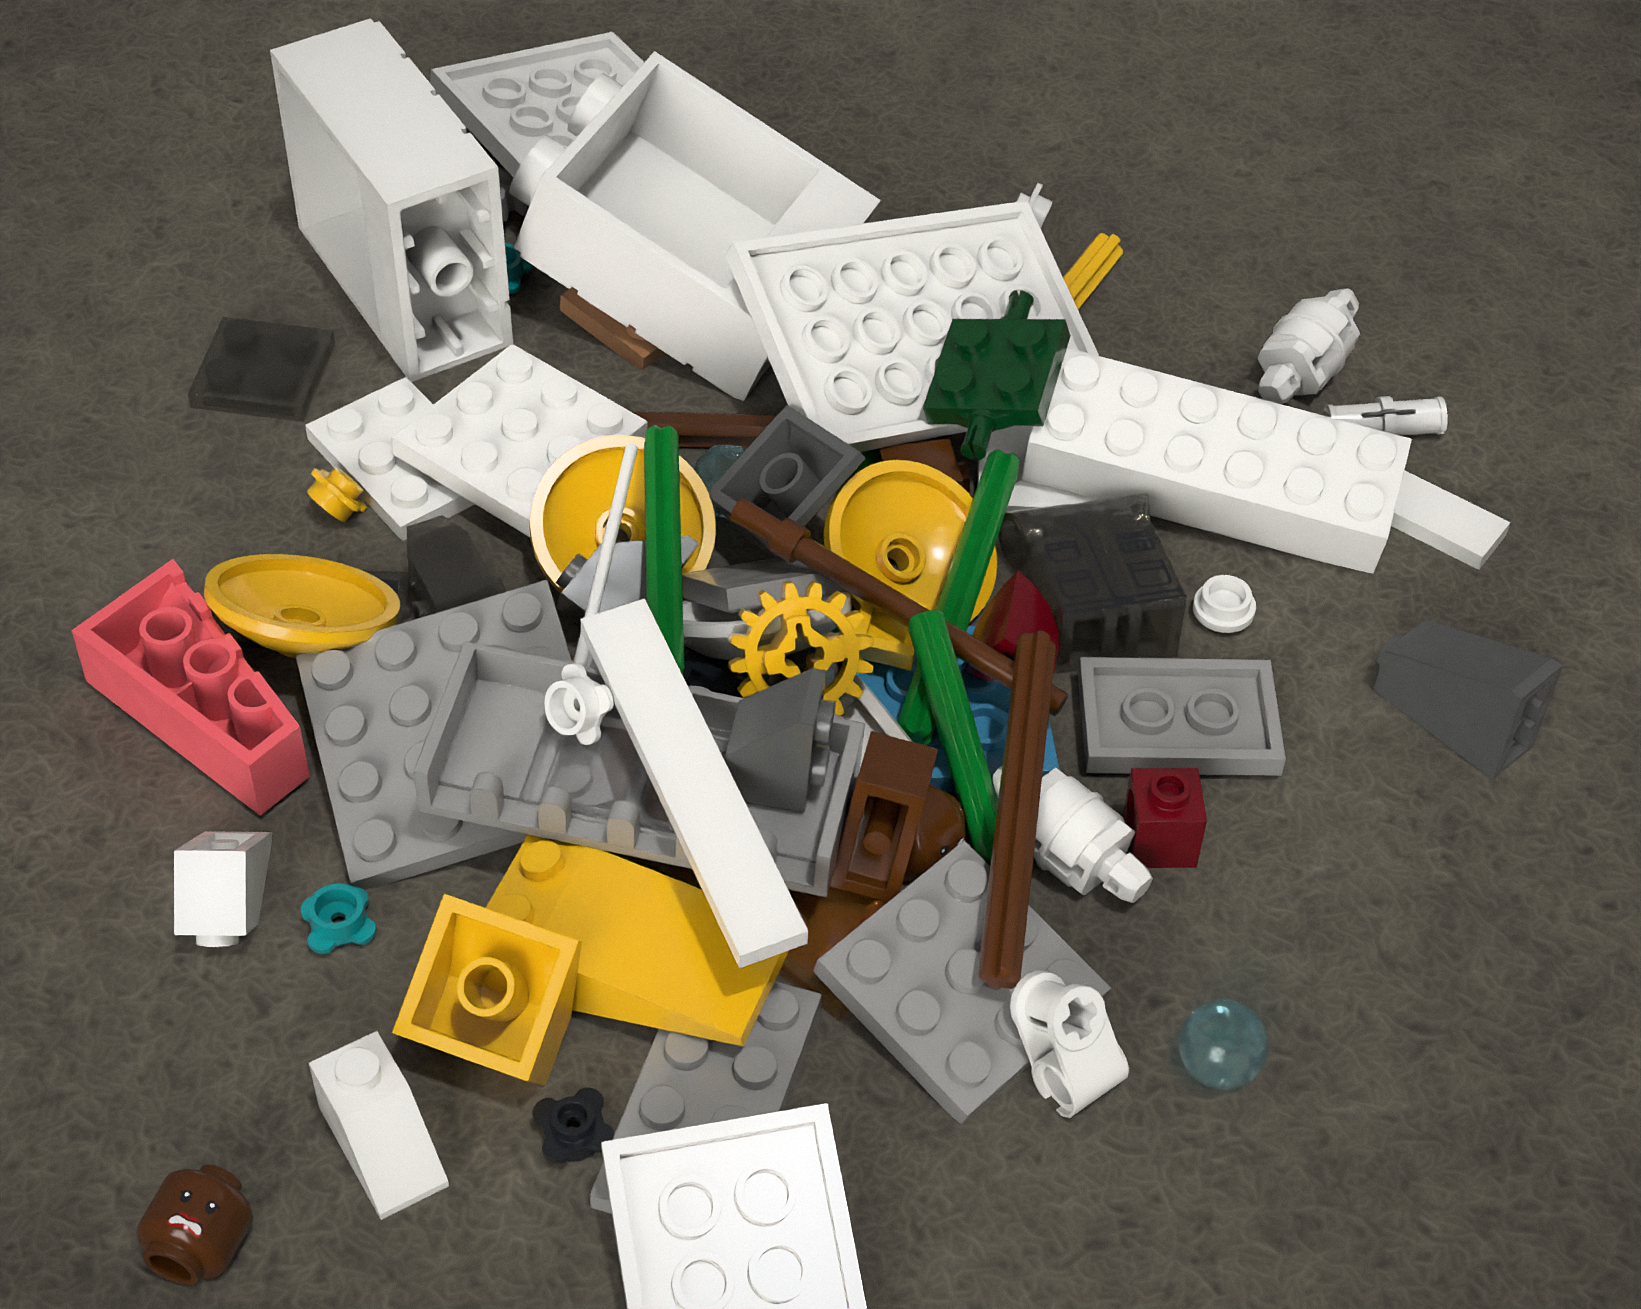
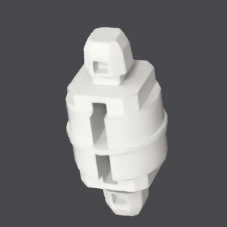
M1348 288L1330 291L1325 297L1302 299L1287 315L1278 321L1273 328L1272 335L1264 343L1263 349L1257 358L1265 372L1258 387L1263 400L1283 404L1296 395L1317 394L1331 377L1336 376L1343 368L1346 358L1354 349L1355 343L1360 336V332L1353 320L1359 307V302L1353 291Z
M1002 766L996 770L992 777L997 798H999ZM1054 768L1042 777L1034 848V859L1037 865L1042 870H1049L1068 887L1072 886L1082 895H1086L1103 881L1102 887L1118 898L1131 903L1137 901L1148 890L1153 878L1149 869L1132 853L1126 854L1135 831L1125 823L1121 815L1104 802L1103 797L1098 792H1091L1074 777L1066 776L1059 769Z

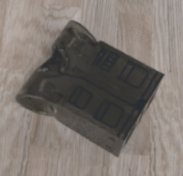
M1147 493L1005 513L998 534L1002 553L1015 572L1019 570L1038 588L1051 607L1058 626L1059 649L1055 666L1057 674L1078 671L1080 657H1178L1187 595L1153 523L1150 524V503Z

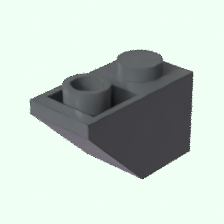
M809 669L739 700L725 754V763L745 802L805 812L811 785L824 787L831 746L819 744V742L829 743L836 707L835 701L823 699L826 670Z

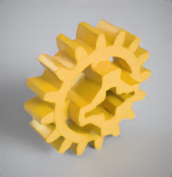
M790 580L783 581L782 598L775 600L764 590L758 592L759 602L763 609L757 615L749 610L741 609L738 615L748 625L746 634L732 633L729 634L728 638L731 644L742 649V656L728 661L729 669L731 672H746L748 676L737 687L742 697H747L769 688L770 686L765 682L762 674L782 673L787 678H791L801 673L795 663L785 659V653L795 650V639L798 638V631L806 643L816 647V653L806 657L807 667L804 668V672L812 668L826 670L827 672L832 663L843 661L835 679L824 688L823 699L835 701V714L840 716L844 714L839 698L845 692L860 698L864 692L853 682L856 673H872L874 667L869 662L859 658L860 650L874 645L873 637L865 634H856L854 631L864 620L863 613L859 610H854L843 615L840 611L845 604L847 596L836 591L826 601L821 600V584L815 581H810L805 595H798L795 585ZM806 609L825 614L834 622L839 632L820 634L812 629L810 617L807 615ZM779 616L781 628L770 644L758 646L759 639L765 628L773 619Z

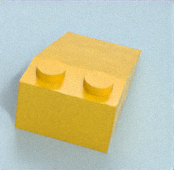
M529 834L486 906L487 909L582 942L572 1007L573 1011L743 1047L789 952L788 950L739 968L702 889L600 849Z

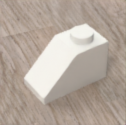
M204 831L174 850L175 935H196V944L199 946H231L239 943V936H246L258 925L272 843V832Z
M377 1031L309 1062L319 1108L381 1220L449 1186L448 1179L410 1087Z

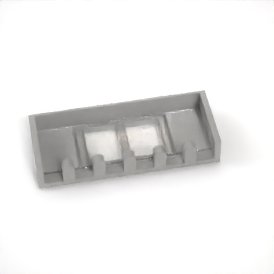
M463 642L413 771L419 812L692 869L615 704H613L612 710L607 712L602 719L599 741L590 745L580 743L576 734L570 736L560 734L549 723L544 706L546 692L553 683L563 680V668L568 664L576 662L568 659L554 660L515 652L500 645L486 646ZM584 666L586 674L591 680L600 685H605L598 668ZM688 686L725 761V754L739 700L744 698L712 692L701 686ZM834 714L829 743L819 742V744L831 746L824 787L811 785L805 812L745 802L789 890L827 897L860 771L865 723L848 720Z

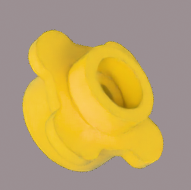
M335 467L330 473L324 469L319 471L316 468L311 472L316 481L307 490L308 495L336 519L345 522L354 511L358 512L360 510L365 512L368 508L358 498L363 492L362 487L339 468Z

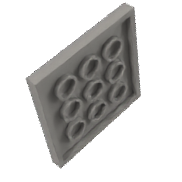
M547 580L378 630L370 640L349 649L296 655L352 886L367 890L387 885L524 842L528 834L419 812L413 771L464 641L486 646L500 645L515 652L554 660H572ZM576 734L571 735L554 786L566 790L571 795V804L610 812L615 801L597 742L584 745L578 741Z

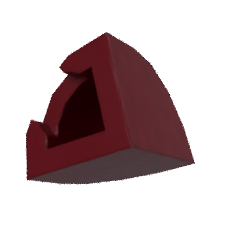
M1018 570L1000 588L988 604L976 625L973 637L1015 661L1016 645L1020 635L1024 632L1034 634L1038 630L1049 633L1050 640L1056 645L1053 673L1055 671L1059 649L1057 623L1051 607L1038 588ZM965 662L964 672L985 682L994 683V679Z

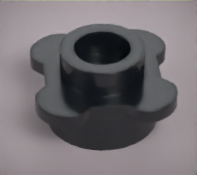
M582 1088L577 1091L575 1096L565 1097L557 1101L552 1098H544L536 1103L532 1112L533 1121L543 1129L545 1141L542 1144V1152L546 1159L553 1163L582 1161L595 1153H602V1142L613 1140L614 1130L610 1125L604 1123L601 1113L604 1106V1098L598 1090ZM570 1121H578L580 1123V1126L577 1128H567L566 1125Z

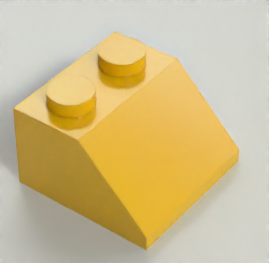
M444 894L392 1033L516 1078L545 1086L571 1019L582 942Z

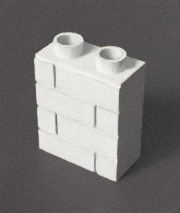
M370 18L271 49L270 54L299 229L404 375L413 382L513 344L511 310L506 302L510 299L498 166L473 135L467 133L464 124L439 94L436 95L434 87L409 57L406 58L405 52L380 21L374 23Z
M654 51L624 85H621L604 73L600 74L591 83L569 120L567 130L575 135L576 138L567 148L548 135H545L527 154L517 170L509 190L511 195L529 206L514 249L521 252L520 257L568 289L574 287L578 290L577 295L624 326H633L636 328V334L683 365L689 363L693 366L692 371L733 398L744 401L768 370L771 363L725 254L731 244L735 241L869 223L881 200Z

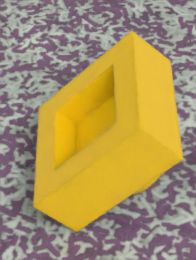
M863 600L860 611L865 618L854 631L856 634H865L873 637L874 645L860 650L859 658L911 671L916 654L908 627ZM919 603L925 608H928L927 604Z

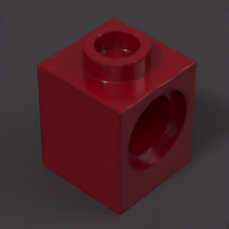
M1131 768L1122 815L1125 823L1135 831L1127 850L1128 853H1132L1147 868H1197L1207 824L1198 768Z

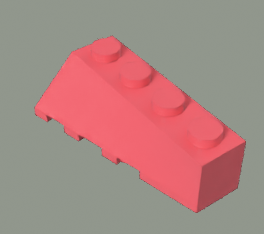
M174 559L164 564L71 630L86 682L259 816L310 777L300 725L259 671H253L244 659L241 647L231 634H225L212 616L211 608L200 593H194L187 584L184 572Z

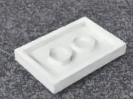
M407 377L305 425L308 440L334 468L337 467L345 472L362 487L363 492L360 496L402 541L475 505L473 502L393 455L392 436L433 405Z

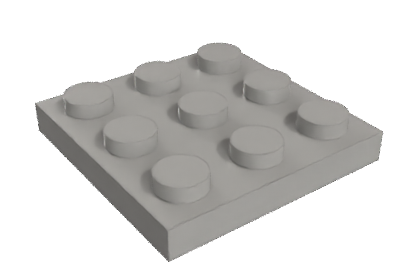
M965 840L821 956L813 969V972L942 1108L961 1125L1030 1065L1022 1039L1010 1011L1011 996L1015 988L990 989L986 987L985 981L981 980L978 976L990 866ZM1028 905L1021 979L1026 974L1036 970L1048 971L1060 977L1066 986L1071 984L1090 986L1098 991L1104 999L1111 987Z

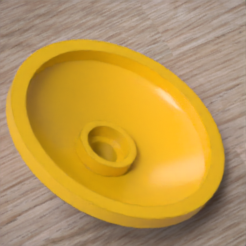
M610 435L585 441L559 457L541 479L531 505L529 518L530 540L538 565L559 593L564 589L556 584V581L575 556L580 553L586 559H589L603 542L625 447L629 443L637 445L638 451L619 529L626 532L629 541L645 540V438L631 435ZM679 456L681 536H690L699 543L692 557L682 569V573L706 569L714 548L716 521L713 504L709 498L710 495L696 471L686 460Z
M908 460L878 462L857 472L836 493L825 520L824 545L832 552L915 602L927 604L928 610H936L973 498L951 477L928 465ZM994 546L970 622L985 607L993 591L997 574L996 546ZM887 557L896 562L898 570L890 564ZM845 590L844 592L850 594L851 605L860 611L863 600Z
M289 554L249 555L230 559L216 565L208 572L205 578V601L222 622L251 641L292 658H296V655L302 653H322L327 650L349 649L370 640L376 631L395 626L398 622L400 600L389 585L365 571L326 559Z

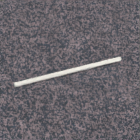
M629 443L625 447L584 618L598 614L638 451V446L633 443ZM580 633L574 662L586 666L590 651Z

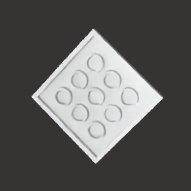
M614 32L434 68L431 69L430 84L434 87L436 95L439 94L460 121L514 177L527 154L543 136L548 135L566 148L572 143L576 136L567 130L569 120L585 91L600 74L604 73L621 85H624L644 62Z

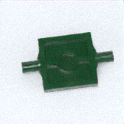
M1017 290L1010 293L1004 316L1000 319H952L923 405V410L929 424H952L967 428L960 451L966 458L971 460L975 459V455L978 460L985 458L991 434L995 430L1012 426H1044L1071 335L1065 319H1028L1034 298L1026 291L1020 290V295H1018Z

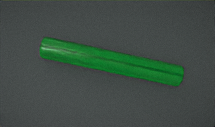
M940 610L921 612L910 618L908 624L909 633L957 799L965 813L966 830L971 847L988 865H991L998 807L997 795L944 614Z

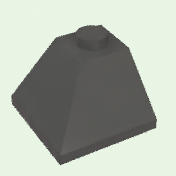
M786 405L708 491L709 498L740 534L771 557L777 558L776 554L768 550V542L730 520L731 512L736 503L741 498H745L781 521L790 518L806 527L865 460V457L848 443Z

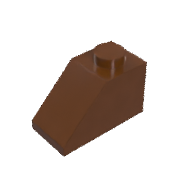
M870 732L830 887L889 902L900 893L927 797L938 749L881 733Z

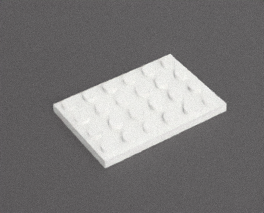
M1028 201L735 241L725 254L788 406L860 452L967 432V428L959 425L929 424L923 410V405L952 319H1000L1004 316L1009 295L1014 290H1017L1018 295H1020V290L1026 291L1034 298L1028 319H1065L1071 335L1067 348L1099 356Z

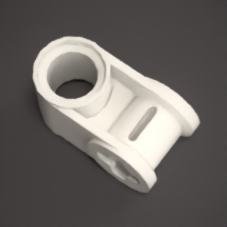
M1041 970L1026 974L1017 983L1010 1002L1012 1019L1017 1026L1032 1066L1033 1080L1039 1093L1045 1099L1052 1096L1061 1105L1056 1111L1062 1117L1071 1118L1128 1077L1129 1067L1127 1059L1116 1041L1106 1013L1105 1002L1098 991L1084 984L1066 986L1057 975Z

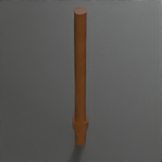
M741 498L734 506L730 520L768 542L769 551L790 564L798 560L908 627L912 616L930 611L811 539V531L794 520L786 518L781 521L745 498ZM945 620L956 657L1011 690L1015 661ZM1053 684L1049 713L1055 717L1063 708L1069 694Z

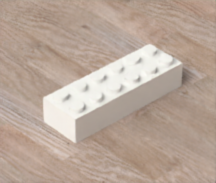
M1067 348L1044 426H1033L1027 445L1022 480L1098 498V500H1101L1099 502H1104L1108 498L1105 503L1305 558L1373 574L1388 540L1412 439Z

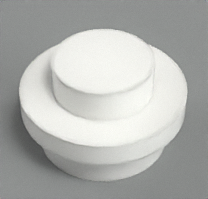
M1218 575L1208 579L1196 592L1193 602V612L1197 620L1205 627L1222 633H1233L1245 629L1252 623L1256 611V602L1248 584L1230 575Z

